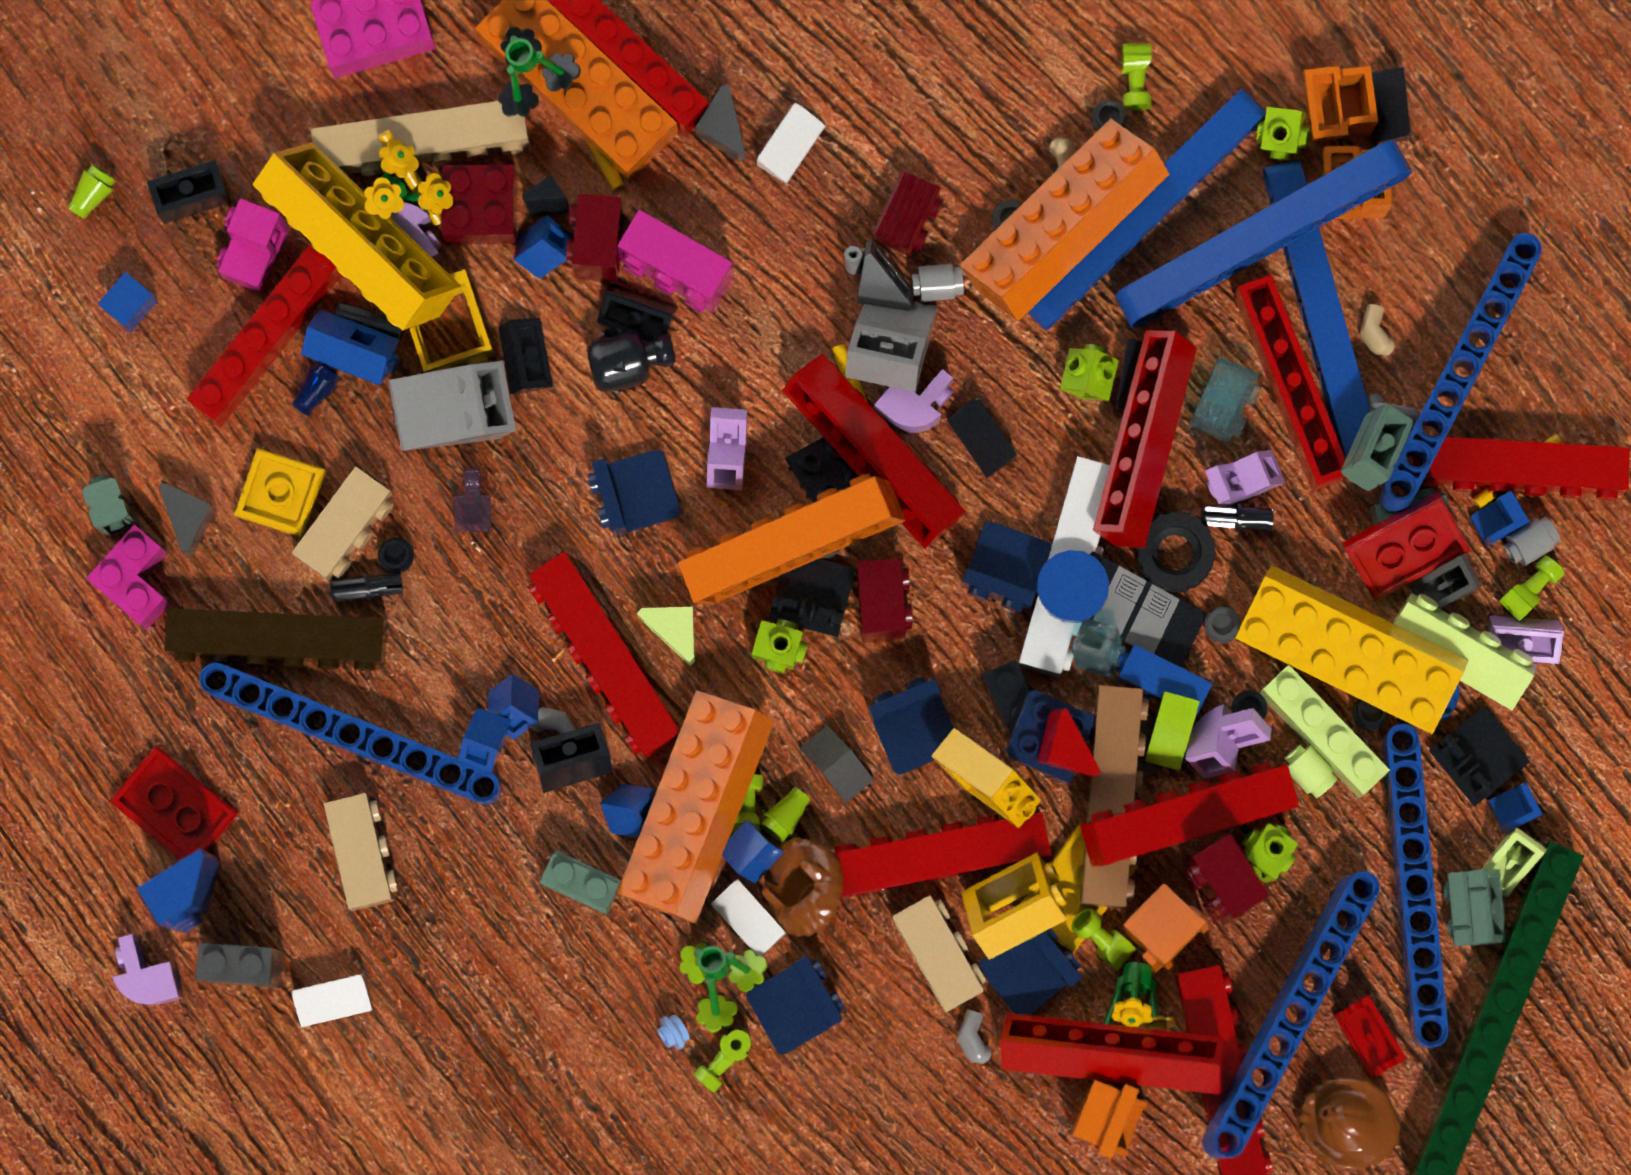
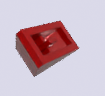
M1055 709L1051 711L1037 762L1084 776H1097L1102 773L1068 710Z

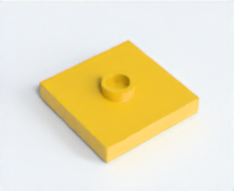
M257 448L234 516L303 538L326 470Z

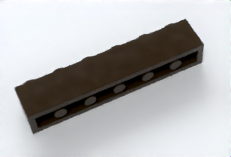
M167 608L164 651L169 655H174V661L192 663L196 662V657H210V663L232 664V658L246 659V664L252 666H267L268 660L282 661L283 667L303 668L304 662H318V668L337 670L340 664H354V670L375 671L376 665L385 666L388 623L382 618Z

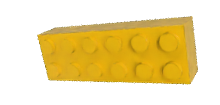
M313 142L273 153L252 184L268 204L275 206L286 217L290 226L299 230L311 241L312 247L317 252L324 254L336 266L337 271L342 276L350 279L361 290L365 299L381 309L386 314L387 320L402 331L439 318L461 288V285L391 217L389 219H382L379 217V214H368L364 209V204L368 200L364 196V191Z
M1273 565L1270 566L1235 639L1430 734L1434 733L1468 663L1467 659Z

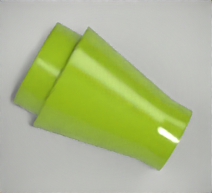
M92 164L88 171L84 169L72 201L67 208L81 218L86 219L88 214L114 190L112 185L116 180Z
M793 787L784 798L763 815L764 820L760 824L761 828L779 842H784L787 837L791 838L807 804L810 802V798L800 789Z

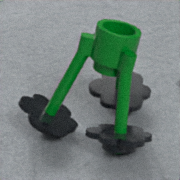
M518 27L508 29L506 33L507 40L502 41L500 45L501 50L505 52V60L509 64L507 72L511 79V82L505 85V92L498 95V102L502 104L503 114L508 117H513L516 114L525 117L530 113V109L538 106L539 97L533 92L532 85L528 83L520 85L518 77L520 72L531 71L537 63L546 66L542 75L547 79L546 86L550 91L557 92L561 88L564 90L570 89L573 83L572 80L578 78L581 72L580 66L574 63V56L569 53L564 56L555 53L548 59L541 52L542 44L540 41L534 39V31L531 29L522 31Z

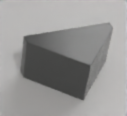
M729 84L723 85L695 127L696 136L740 162L746 160L745 150Z
M873 239L866 242L857 303L909 310L913 307V290Z
M166 483L158 485L181 552L186 557L193 556L216 509L211 504Z
M1465 554L1409 584L1413 594L1417 596L1424 594L1438 603L1437 608L1439 609L1474 593L1482 586Z
M828 725L800 748L846 804L874 781L852 750Z

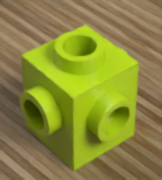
M1267 107L1265 121H1260L1258 125L1257 142L1261 143L1262 150L1270 152L1269 158L1290 161L1291 154L1301 156V150L1308 147L1310 127H1305L1307 113L1298 110ZM1286 129L1287 135L1285 139L1281 140L1280 133Z
M1085 344L1084 349L1069 348L1060 390L1082 400L1109 401L1119 360L1105 354L1106 349L1098 345Z
M777 619L776 624L761 620L751 654L752 659L765 662V669L784 674L786 668L794 670L796 662L803 663L808 642L802 641L803 631L797 630L798 624L783 619ZM779 642H784L787 644V648L777 650L775 645Z
M1267 823L1258 828L1253 827L1242 842V845L1245 847L1242 853L1264 883L1276 880L1281 872L1286 873L1296 859V855L1293 852L1298 843L1290 838V831L1277 823L1272 825Z

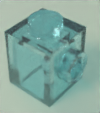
M1086 619L1080 626L1071 650L1076 668L1110 678L1114 667L1120 666L1118 660L1121 654L1125 653V646L1122 645L1118 627Z

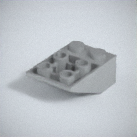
M913 301V307L906 311L864 304L856 321L849 344L845 377L916 392L939 306Z
M503 361L470 364L388 381L401 451L496 440L516 431Z

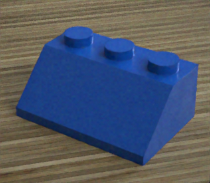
M199 849L137 887L159 926L174 931L183 930L186 933L203 922L201 916L208 913L220 861L217 856Z

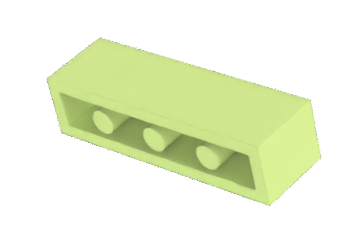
M1411 592L1393 624L1467 659L1468 663L1460 681L1512 711L1535 676L1537 665L1532 663L1533 659L1521 650L1514 649V651H1511L1501 645V640L1488 631L1480 633L1470 627V622L1463 616L1454 612L1449 615L1437 608L1438 603L1424 594L1417 596Z
M1290 665L1260 691L1267 704L1308 746L1312 745L1334 769L1333 773L1358 799L1365 795L1390 771Z

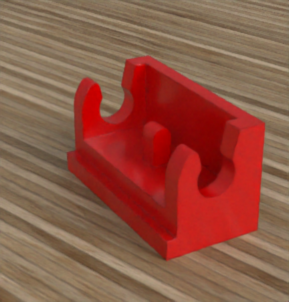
M1369 995L1333 1015L1370 1078L1378 1076L1394 1065L1407 1060Z

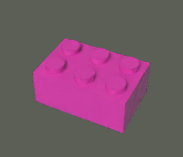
M315 0L310 2L328 66L334 79L436 49L421 0Z
M638 210L617 245L620 260L624 263L623 268L627 272L638 278H641L643 274L655 280L653 285L657 289L668 295H672L673 292L678 293L686 298L684 301L686 305L700 313L704 309L711 313L714 312L734 278L733 263L641 210Z

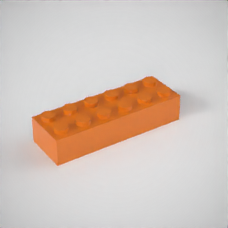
M502 0L474 28L478 40L507 68L509 64L505 60V52L501 50L500 45L502 41L507 40L506 33L511 27H518L522 31L525 29L534 31V39L540 41L542 44L541 52L548 59L555 53H559L562 56L568 53L573 55L575 58L574 63L580 66L581 72L578 78L572 80V86L568 90L561 88L557 92L550 91L546 86L547 79L542 75L546 66L541 63H537L529 72H520L518 77L524 84H531L533 92L580 137L595 148L628 182L678 134L677 122L547 0Z
M1110 119L959 266L976 291L1019 322L1170 173L1155 148Z
M870 474L861 475L849 481L851 487L839 492L836 488L824 491L816 496L818 501L807 506L803 502L795 504L783 510L785 514L783 517L772 520L771 517L763 518L751 524V531L740 535L738 531L720 537L718 539L719 545L708 549L704 545L686 552L687 559L678 562V566L693 603L714 605L905 522L906 519L890 481L878 478L877 476L870 477Z
M696 690L617 894L688 922L697 923L721 861L723 851L730 838L775 721L755 709Z

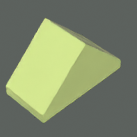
M693 607L641 608L637 612L638 618L689 666L695 662Z
M1519 828L1508 831L1482 869L1500 870L1502 895L1507 898L1547 849Z

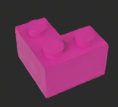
M240 198L237 207L232 206L225 220V226L228 227L227 233L231 237V242L228 248H222L218 256V272L224 280L263 294L289 228L280 213Z
M135 524L86 578L146 630L151 627L171 604L144 581L168 553Z

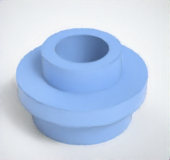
M673 1015L669 1018L666 1016L659 1020L661 1027L657 1031L663 1043L668 1048L671 1046L677 1050L684 1048V1043L690 1039V1036L679 1017Z

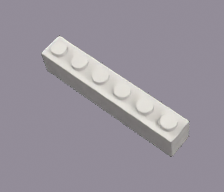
M1077 456L1048 560L1055 554L1068 550L1083 551L1089 555L1093 551L1102 556L1104 548L1097 546L1100 535L1093 531L1110 465ZM1037 596L1018 666L1059 678L1062 670H1070L1075 651L1068 649L1072 635L1079 637L1083 622H1062L1050 616Z

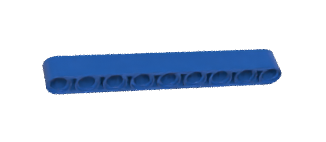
M1244 89L1237 92L1164 163L1170 175L1053 287L1028 314L1045 331L1050 329L1258 127L1259 122L1265 119L1266 110Z
M1395 140L1379 144L1127 285L1115 294V299L1131 328L1143 326L1400 183L1410 176L1412 169Z
M1298 159L1263 168V178L1270 205L1307 185L1301 163ZM1317 228L1283 247V252L1329 418L1346 459L1365 415L1370 412L1320 229Z
M1521 233L1511 241L1405 442L1397 463L1393 465L1394 470L1390 479L1384 483L1380 494L1381 503L1388 511L1398 513L1408 508L1414 500L1539 260L1542 244L1533 234ZM1515 251H1526L1531 258L1523 259ZM1508 279L1512 281L1515 288L1503 286L1500 280ZM1485 309H1495L1500 314V317H1490L1485 312ZM1479 338L1485 346L1476 347L1471 344L1469 339ZM1462 367L1468 371L1470 376H1459L1453 368ZM1448 397L1453 401L1454 406H1443L1438 398ZM1425 426L1433 427L1437 430L1438 436H1428L1423 432L1422 428ZM1409 456L1418 457L1423 465L1420 467L1412 466L1406 458ZM1393 486L1402 487L1406 491L1407 496L1398 497L1392 493L1390 488Z
M220 663L209 664L200 673V686L214 698L480 805L494 804L502 794L501 782L493 773L457 761L458 758ZM217 672H224L227 678L224 687L219 690L211 689L209 682L212 675ZM251 685L258 686L260 689L259 698L253 703H245L243 700L244 690ZM286 698L293 701L292 712L284 717L278 716L276 713L278 702ZM316 712H324L327 717L325 726L320 730H312L309 726V719ZM350 725H356L360 729V737L354 743H345L342 738L344 729ZM381 739H391L394 745L393 751L386 757H379L375 751L376 744ZM415 752H424L427 756L425 767L417 771L412 770L409 767V758ZM450 765L458 766L461 772L458 781L452 784L445 783L442 780L443 770ZM485 778L491 779L494 783L492 794L484 798L477 796L475 787L478 781Z
M1398 724L1385 733L1382 740L1384 764L1390 770L1385 775L1410 1034L1416 1045L1422 1048H1434L1446 1041L1448 1037V1020L1420 739L1414 727L1408 724ZM1401 732L1408 737L1409 747L1407 750L1400 751L1393 746L1392 736L1394 733ZM1399 768H1406L1412 773L1413 782L1411 786L1403 787L1396 781L1395 776ZM1402 804H1409L1416 810L1417 815L1413 823H1406L1400 818L1399 809ZM1406 840H1413L1419 845L1420 854L1417 859H1409L1403 853V844ZM1410 876H1416L1423 882V892L1419 896L1412 895L1407 890L1406 882ZM1414 912L1423 914L1427 919V927L1423 932L1413 930L1410 925V917ZM1419 948L1425 949L1430 954L1431 963L1426 969H1422L1414 963V953ZM1422 985H1428L1434 991V1000L1430 1005H1424L1418 1000L1417 991ZM1426 1021H1430L1437 1026L1438 1036L1433 1042L1424 1040L1421 1035V1027Z
M1359 871L1343 877L1338 882L1204 1133L1202 1146L1205 1153L1211 1158H1233L1244 1150L1379 895L1380 884L1377 877L1372 873ZM1355 880L1360 882L1363 887L1361 898L1353 891ZM1339 911L1347 919L1345 929L1341 928L1337 923L1336 916ZM1322 942L1328 945L1330 949L1328 960H1325L1320 954ZM1305 974L1310 975L1313 979L1314 986L1311 992L1306 990L1303 985ZM1289 1005L1294 1007L1297 1012V1019L1294 1024L1286 1016V1010ZM1272 1037H1275L1280 1043V1051L1277 1055H1274L1269 1048V1042ZM1255 1068L1259 1069L1263 1075V1083L1260 1087H1257L1252 1080ZM1238 1100L1242 1101L1246 1106V1115L1243 1119H1240L1235 1112V1105ZM1221 1132L1225 1133L1229 1138V1147L1226 1151L1220 1149L1218 1145V1137Z

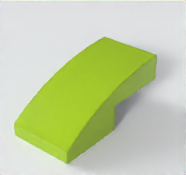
M1164 691L1147 750L1146 762L1180 771L1200 701Z

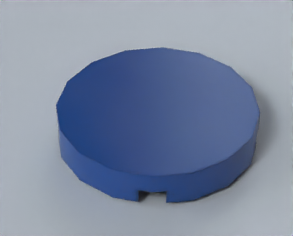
M1068 550L1055 554L1044 564L1038 575L1037 594L1041 604L1050 616L1062 622L1080 623L1086 621V619L1095 616L1102 610L1108 598L1109 579L1105 568L1095 557L1083 551Z

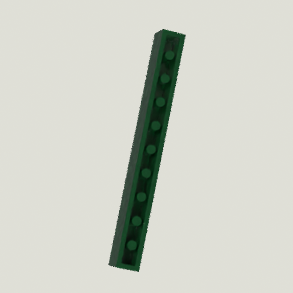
M1551 841L1542 845L1547 850L1533 867L1506 934L1507 942L1502 944L1409 1175H1456L1584 855Z

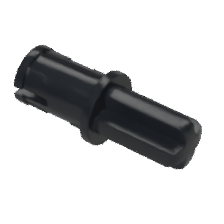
M338 303L334 311L335 315L395 337L399 341L402 339L404 330L402 331L399 327L392 325L387 320L385 314L376 312V308L372 307L370 310Z
M1237 503L1235 507L1203 505L1200 519L1204 526L1234 528L1235 532H1239L1240 528L1271 532L1274 513L1272 508L1242 507L1241 503Z
M401 572L374 576L364 573V577L333 580L330 585L332 599L334 601L367 598V601H371V597L403 595Z

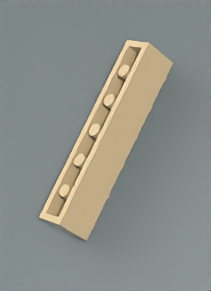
M498 101L311 129L312 142L346 175L361 172L363 176H374L383 172L380 166L383 159L379 156V151L383 148V145L378 139V135L386 130H390L395 139L400 140L404 146L409 145L414 148V157L417 158L419 164L432 162V165L435 166L450 164L454 158L467 157V160H481L487 158L488 153L501 151L503 155H515L522 153L523 148L530 147L526 116L521 117L518 114L513 117L505 116L502 112V104Z

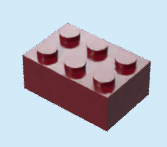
M1230 833L1183 864L1187 870L1183 873L1186 882L1194 892L1198 889L1207 900V902L1203 903V907L1213 922L1220 920L1222 925H1225L1271 896Z

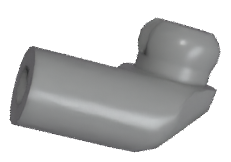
M850 246L845 250V269L849 274L855 276L861 274L865 254L864 248L860 249L856 246Z

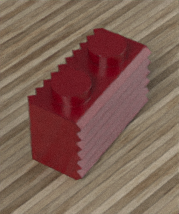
M902 170L872 233V239L909 257L912 256L915 249L921 251L929 235V231L924 229L930 217L933 219L937 218L944 202L943 199L939 198L941 187Z

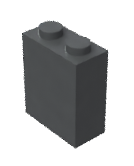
M199 943L195 980L212 984L281 988L284 952L273 948Z

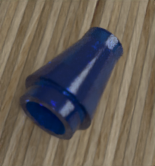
M317 361L314 367L309 366L300 389L291 404L309 416L320 403L338 388L337 383L341 377L328 366Z

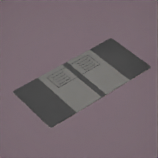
M1092 551L1090 555L1095 557L1106 570L1109 579V591L1102 610L1086 620L1130 645H1137L1182 668L1205 620L1206 613Z

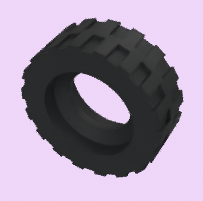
M1177 511L1166 515H1158L1152 520L1145 548L1136 547L1135 552L1139 573H1142L1145 577L1144 580L1173 594L1174 592L1183 593L1191 588L1194 589L1205 580L1216 558L1214 547L1216 544L1214 538L1210 535V529L1201 523L1202 520L1190 516L1189 513L1183 512L1181 514L1177 513ZM1171 535H1179L1186 538L1193 549L1191 562L1180 570L1166 568L1158 558L1157 551L1160 542Z

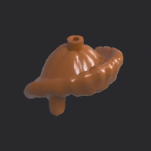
M794 837L789 841L782 842L779 846L784 852L767 870L766 884L762 889V894L767 899L774 919L777 920V923L788 934L797 937L804 935L812 936L815 932H819L823 927L827 926L830 923L831 917L836 914V908L841 902L840 896L843 892L842 866L834 853L825 845L814 843L809 839Z
M1344 1076L1335 1079L1328 1078L1321 1084H1316L1313 1090L1305 1095L1304 1101L1300 1105L1298 1121L1300 1123L1299 1132L1303 1135V1142L1310 1147L1314 1155L1318 1156L1323 1162L1330 1163L1334 1168L1361 1170L1370 1165H1375L1388 1158L1399 1143L1401 1123L1398 1120L1396 1110L1392 1106L1388 1095L1367 1079Z

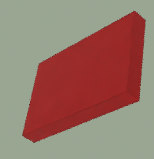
M1439 492L1342 542L1346 553L1374 601L1429 574L1460 555L1471 552L1466 539Z
M156 745L109 800L110 803L180 860H183L199 849L209 852L240 815Z

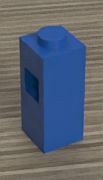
M319 309L307 326L301 352L302 356L377 385H381L388 374L394 375L401 355L396 354L399 339Z
M1137 645L1133 646L1131 652L1123 650L1114 668L1120 672L1116 681L1130 688L1143 689L1142 694L1160 703L1164 691L1200 701L1196 716L1213 684Z

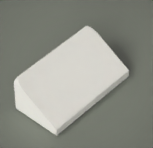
M795 102L758 156L757 166L787 184L825 128V125Z
M738 879L711 903L715 910L757 956H762L786 934Z
M363 974L291 991L301 1027L373 1011L366 978Z

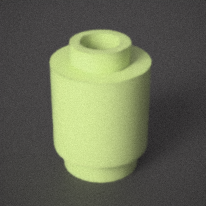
M1300 744L1284 758L1288 762L1291 777L1307 794L1311 793L1316 799L1338 780L1332 774L1334 769L1312 745L1304 749Z

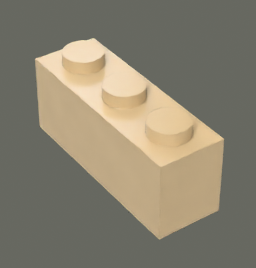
M355 466L292 551V554L330 583L334 577L341 578L351 564L348 558L356 548L361 550L371 538L372 532L370 529L376 520L383 521L390 513L394 505L391 502L394 497L393 494Z
M363 793L323 803L348 909L356 911L395 901L393 892L399 891L394 870H387L385 857L390 856V850L386 835L379 836L376 822L382 821L378 801H371L370 795Z
M931 895L892 916V920L944 1013H947L983 993L984 990L981 984L985 983L986 980L976 963L969 965L963 953L968 948L960 933L956 931L952 934L945 921L950 919V916L942 901L939 899L934 902Z

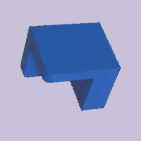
M545 215L518 235L513 260L537 278H542L566 261L567 241L572 239V234Z
M124 272L100 300L99 306L131 333L158 300L151 292Z
M1512 491L1502 495L1495 502L1470 516L1472 524L1486 547L1500 541L1508 534L1530 522Z
M513 673L491 689L488 695V711L511 719L507 734L510 738L515 740L538 722L539 690Z
M481 708L476 709L464 734L457 761L492 773L506 742L511 719Z
M1526 782L1487 801L1502 833L1543 815Z
M621 784L605 798L600 805L610 832L638 838L656 794L655 789Z
M745 821L728 839L722 856L739 875L756 883L784 851L776 844L767 840L753 823Z

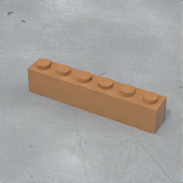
M1099 685L1097 688L1092 756L1102 773L1097 776H1090L1087 822L1092 821L1090 814L1112 809L1113 814L1123 812V804L1133 802L1135 792H1141L1143 771L1137 770L1138 756H1144L1146 735L1139 734L1140 720H1147L1149 702L1148 699L1142 698L1143 689ZM1085 846L1080 905L1124 909L1126 901H1133L1135 880L1128 879L1129 864L1136 865L1137 856L1106 866L1091 867Z

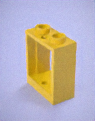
M465 269L450 275L461 285L456 295L464 293L482 346L431 363L419 325L411 327L409 329L424 373L470 364L489 362L488 358L495 356Z
M955 728L932 754L934 760L960 787L1017 828H1020L1024 821L1034 814L1037 805L1041 802V799L1012 768Z
M1038 852L961 892L972 935L988 959L1067 920L1062 906L1067 903L1062 889L1057 884L1061 881L1058 872L1051 862L1045 864ZM1039 888V895L992 918V912Z

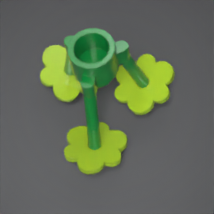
M703 942L698 943L696 947L685 946L680 954L683 960L679 966L681 973L688 974L689 981L693 984H700L706 978L710 999H703L698 1003L699 1013L696 1016L697 1022L705 1024V1028L709 1032H717L722 1026L730 1027L733 1024V1016L737 1014V1005L732 1001H726L725 997L717 995L716 981L723 979L727 975L730 966L732 971L729 974V980L737 983L741 991L748 992L752 990L754 984L759 985L763 983L765 978L763 972L767 968V960L762 956H756V953L752 950L745 951L742 956L735 955L733 952L725 954L721 948L707 946Z

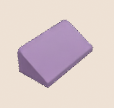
M1495 615L1489 617L1488 632L1497 636L1501 640V645L1511 651L1518 649L1525 652L1533 659V662L1559 664L1564 635L1561 621L1523 618L1521 621H1518L1515 617Z

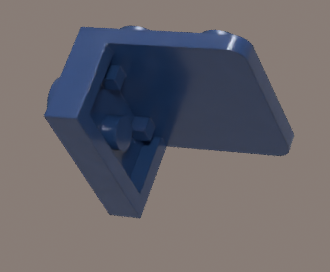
M654 450L607 464L605 459L591 462L594 472L587 474L593 495L601 494L604 506L597 508L603 529L610 527L613 537L667 522L680 516V507L662 451Z
M987 522L983 526L972 560L964 577L962 588L967 589V594L974 598L987 601L988 597L1001 601V606L1018 613H1021L1022 609L1030 611L1037 591L1038 575L1049 558L1051 544L1045 540L997 523Z
M925 676L914 679L905 684L907 690L893 695L891 690L872 698L873 705L868 706V714L892 769L898 775L905 774L935 761L932 754L954 728L940 698V689L935 678L926 681Z
M1030 691L1026 696L1006 746L1005 754L1016 762L1044 773V778L1055 783L1069 784L1076 773L1037 762L1049 714L1055 709H1067L1086 744L1092 736L1093 723L1096 716L1042 692Z
M1051 928L991 959H988L986 956L978 964L983 976L1014 1014L1031 1015L1066 985L1072 987L1082 979L1081 975L1077 972L1081 965L1069 950H1066L1064 953L1060 951L1054 943L1058 936Z
M805 956L796 961L791 967L747 992L746 997L779 1054L783 1055L843 1021L840 1013L846 1009L835 991L828 994L822 981L827 979V976L817 959L810 962L808 957Z

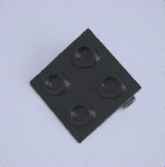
M824 437L785 457L789 465L788 470L794 472L801 483L800 488L805 489L807 492L805 496L810 498L813 503L818 501L816 497L818 494L836 488L838 492L851 487L849 481L859 477Z
M817 559L780 575L776 593H774L769 620L777 621V619H783L798 624L800 628L838 637L856 568Z
M1485 706L1428 750L1474 807L1530 763L1529 759Z

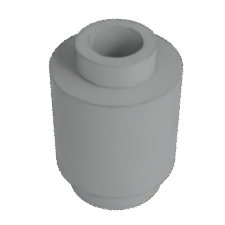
M952 264L919 266L918 274H912L913 295H920L921 302L955 299L956 295H964L961 267H953Z
M1543 517L1540 520L1535 518L1528 524L1506 536L1507 544L1504 545V549L1514 564L1520 562L1523 566H1527L1555 549L1554 544L1560 541V536L1553 523L1547 517Z

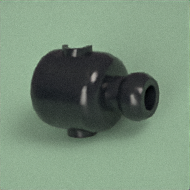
M619 327L602 331L601 336L592 339L586 349L596 389L605 393L615 392V394H618L624 390L635 391V386L642 385L648 381L650 377L649 367L657 365L670 367L676 362L670 335L660 334L652 341L643 342L641 335L637 331H622V328Z

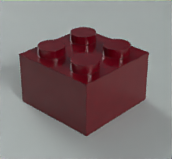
M442 165V181L450 183L451 190L449 193L453 197V205L449 209H443L442 236L445 243L516 244L517 173L514 165Z
M578 194L577 204H571L569 225L572 226L574 239H568L566 261H568V268H573L576 279L619 282L621 260L617 245L623 237L625 217L621 197Z
M901 558L857 561L862 642L905 639L906 630L912 629L913 625L911 603L904 604V594H909L910 589L909 568L901 567Z

